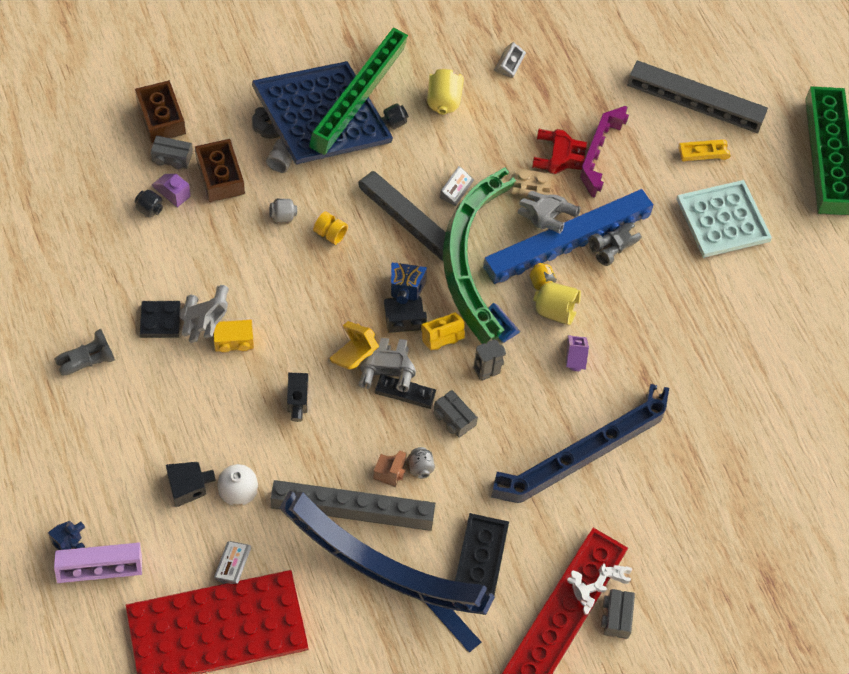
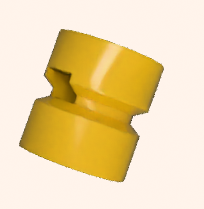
M327 211L318 217L313 227L315 233L322 237L326 236V239L334 245L339 244L343 240L348 230V224L340 219L335 220V216Z

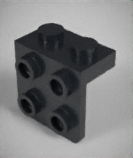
M420 296L417 300H408L406 304L398 303L397 298H386L384 300L388 333L421 330V324L427 322V315L423 311L422 298Z

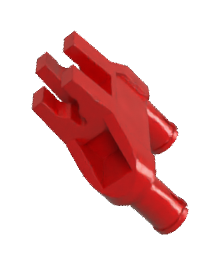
M538 129L537 140L551 141L554 144L553 153L550 160L534 157L532 168L548 170L550 174H558L566 169L582 170L587 142L572 139L561 129L554 131Z

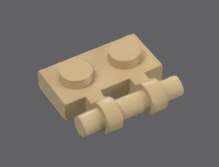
M517 168L516 182L514 183L512 194L524 198L528 196L530 191L537 190L534 192L549 195V193L545 192L550 190L552 174Z

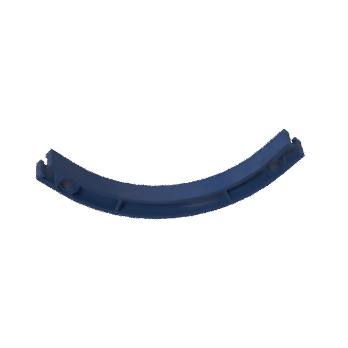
M289 491L279 507L295 525L329 553L360 573L402 594L439 607L482 615L487 614L495 598L492 593L485 594L487 588L484 585L457 582L429 575L381 554L338 526L303 492H297L295 495L293 491Z

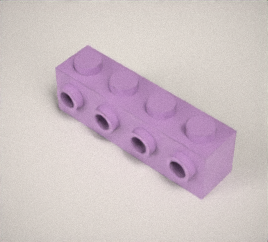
M140 542L55 551L54 562L57 583L142 575Z

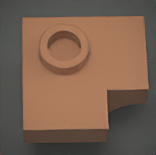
M399 450L394 456L380 454L374 469L373 479L396 487L398 480L402 481L405 474L403 468L406 463L407 453Z

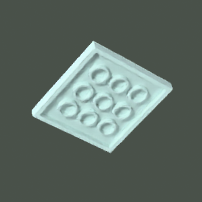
M744 180L677 196L676 200L703 258L771 242L772 237Z

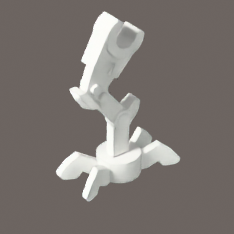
M603 564L599 569L600 575L597 581L587 586L581 583L582 575L572 571V578L569 577L567 581L569 584H573L572 588L574 589L575 596L584 606V614L587 615L595 601V599L589 597V593L594 591L606 592L607 588L603 586L606 577H610L623 584H629L631 578L625 577L624 573L630 574L632 568L617 565L605 567L606 565Z

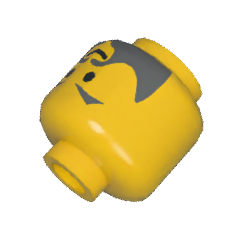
M536 264L529 274L534 288L539 291L544 284L549 282L556 283L557 280L552 267L548 264Z

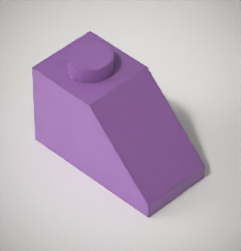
M164 174L152 184L154 189L177 208L191 197L189 184L177 174Z
M568 335L566 367L572 371L586 370L589 351L587 337Z

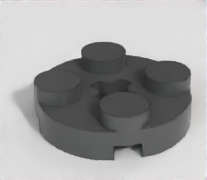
M258 107L252 117L253 130L261 134L263 138L273 139L279 137L273 123L268 124L266 122L271 119L264 107Z

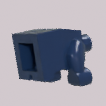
M67 521L57 525L48 532L51 543L57 550H68L73 547L75 549L86 548L82 542L79 543L82 538L80 531L85 528L81 521L76 525L71 521Z

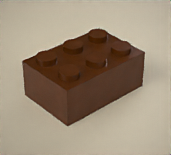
M170 80L135 89L137 104L151 143H154L156 136L173 138L186 134L185 121Z
M231 139L195 146L196 161L209 202L245 194L244 180Z

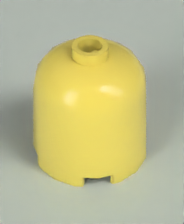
M437 69L435 74L429 75L427 103L432 110L444 115L454 112L459 107L464 81L462 75L459 74L457 76L453 74V70Z
M549 282L544 284L540 291L537 290L535 292L533 301L536 302V310L541 316L565 325H571L576 315V312L573 311L575 303L579 304L581 290Z

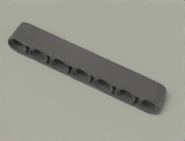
M371 171L358 181L359 188L370 199L443 261V244L446 233L375 171Z

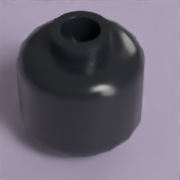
M396 103L383 110L384 116L382 120L386 127L390 126L394 130L406 124L409 116L404 106Z
M142 190L135 198L136 209L147 217H152L155 214L159 215L163 209L162 198L151 190Z

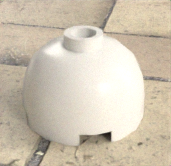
M240 464L230 465L225 468L219 475L217 483L219 496L229 505H246L257 494L258 482L255 473L249 467Z

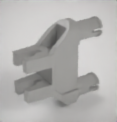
M530 191L527 197L534 199V201L524 198L520 200L519 205L525 206L526 209L521 207L518 210V214L530 219L537 228L542 230L548 228L560 234L564 229V222L557 221L554 218L562 212L576 218L580 213L581 207L568 203L564 197L558 195H543Z
M217 286L215 298L197 304V296L189 295L186 297L185 306L180 310L179 316L184 321L182 335L184 337L190 335V343L197 342L200 332L204 330V337L206 339L213 336L216 325L227 311L228 303L226 298L229 291L227 286Z
M381 338L378 349L361 363L362 375L359 386L365 389L367 383L366 388L369 389L373 375L382 374L398 376L399 381L396 388L403 392L405 387L404 392H407L411 378L416 374L415 367L408 358L409 347H407V340L399 339L397 349L393 351L390 350L391 346L388 345L389 338Z

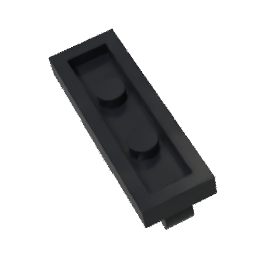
M380 374L375 394L431 409L437 389L410 382L409 390L404 392V387L403 392L396 388L399 379Z

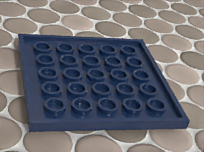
M348 61L252 81L254 91L295 165L392 143L393 137L368 97L325 155L309 147L313 131L356 76Z

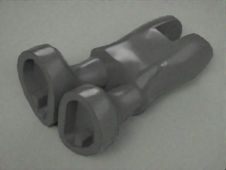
M633 222L626 223L615 231L608 232L603 237L597 233L589 237V246L593 253L601 250L608 244L611 245L610 248L604 249L596 255L597 260L602 265H611L614 262L615 254L621 253L625 248L634 245L642 238L640 233L631 236L629 231L635 227Z
M99 329L95 331L94 340L91 343L82 344L76 349L61 353L54 360L57 365L61 366L59 368L61 375L65 376L82 368L91 367L93 364L115 361V358L102 330ZM99 351L98 353L90 356V353Z

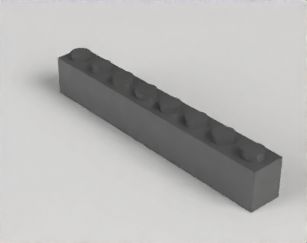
M638 60L632 69L627 85L755 133H759L768 107L748 101Z
M278 480L273 482L270 498L272 509H279L289 491H293L295 495L297 492H303L329 517L432 531L435 502Z

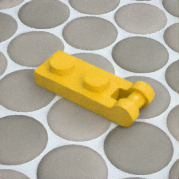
M725 139L679 143L678 146L682 161L718 158L727 160L731 157L730 151L727 150L728 144Z

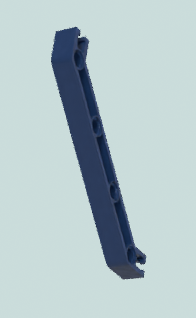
M650 384L645 403L518 476L497 471L491 498L514 503L524 502L662 421L666 411L669 388L664 387L662 394H659V398L662 400L653 399L654 390H657V385ZM607 435H611L614 438L610 439L607 437ZM565 461L569 463V465H564L561 462ZM500 484L509 488L497 487V485ZM515 488H520V489H522L523 491H522V492H517V491L515 490Z

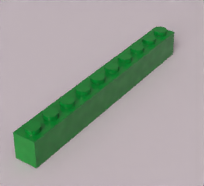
M394 27L313 131L309 144L310 148L323 155L328 152L402 53L408 38L407 34Z

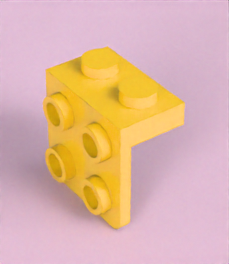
M347 321L343 327L350 341L330 357V361L350 370L356 368L362 360L372 355L379 346L374 338V332L369 327L366 328L358 323L355 324Z

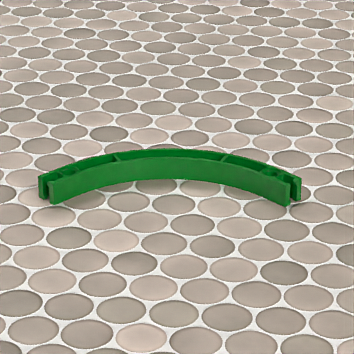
M506 167L486 177L469 191L449 221L443 244L444 273L450 294L460 315L481 344H487L491 340H496L504 329L482 300L473 281L468 262V236L477 211L486 203L509 191L516 182L514 177L505 183L501 181L505 175L509 174Z

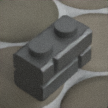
M156 136L151 149L152 162L158 165H171L176 169H188L193 154L192 143Z
M495 339L476 348L473 368L482 381L490 378V376L493 377L500 374L501 367L504 365L503 356L506 355L505 348Z
M453 390L434 403V415L438 420H443L446 423V427L451 434L455 433L460 438L477 425L478 417Z
M611 589L608 596H604L603 608H607L606 615H602L601 620L604 635L629 639L632 631L635 593Z

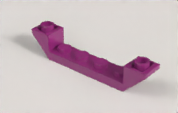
M627 106L602 114L580 174V179L591 197L595 198L597 191L601 192L604 184L601 181L603 174L594 171L595 163H593L594 160L599 158L601 151L598 150L599 146L603 147L606 138L604 133L608 134L610 127L621 130L622 125L627 124L629 114H626Z

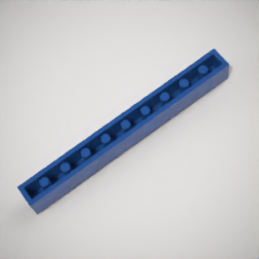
M640 189L564 222V229L560 234L548 229L485 257L483 268L494 284L505 282L509 277L520 275L538 263L552 261L561 254H568L579 246L587 245L589 237L595 233L603 237L608 232L615 231L626 223H635L640 219H647L651 215L654 204L643 189Z

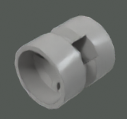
M278 139L267 157L266 163L272 170L285 173L291 165L292 157L282 139Z

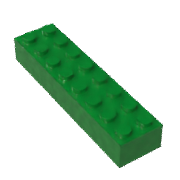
M810 86L805 102L818 214L849 215V116L845 88Z

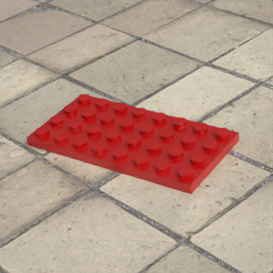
M292 570L240 580L237 584L226 583L126 604L137 674H203L309 650Z

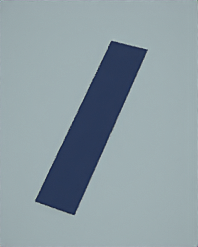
M426 603L469 653L482 643L454 610Z

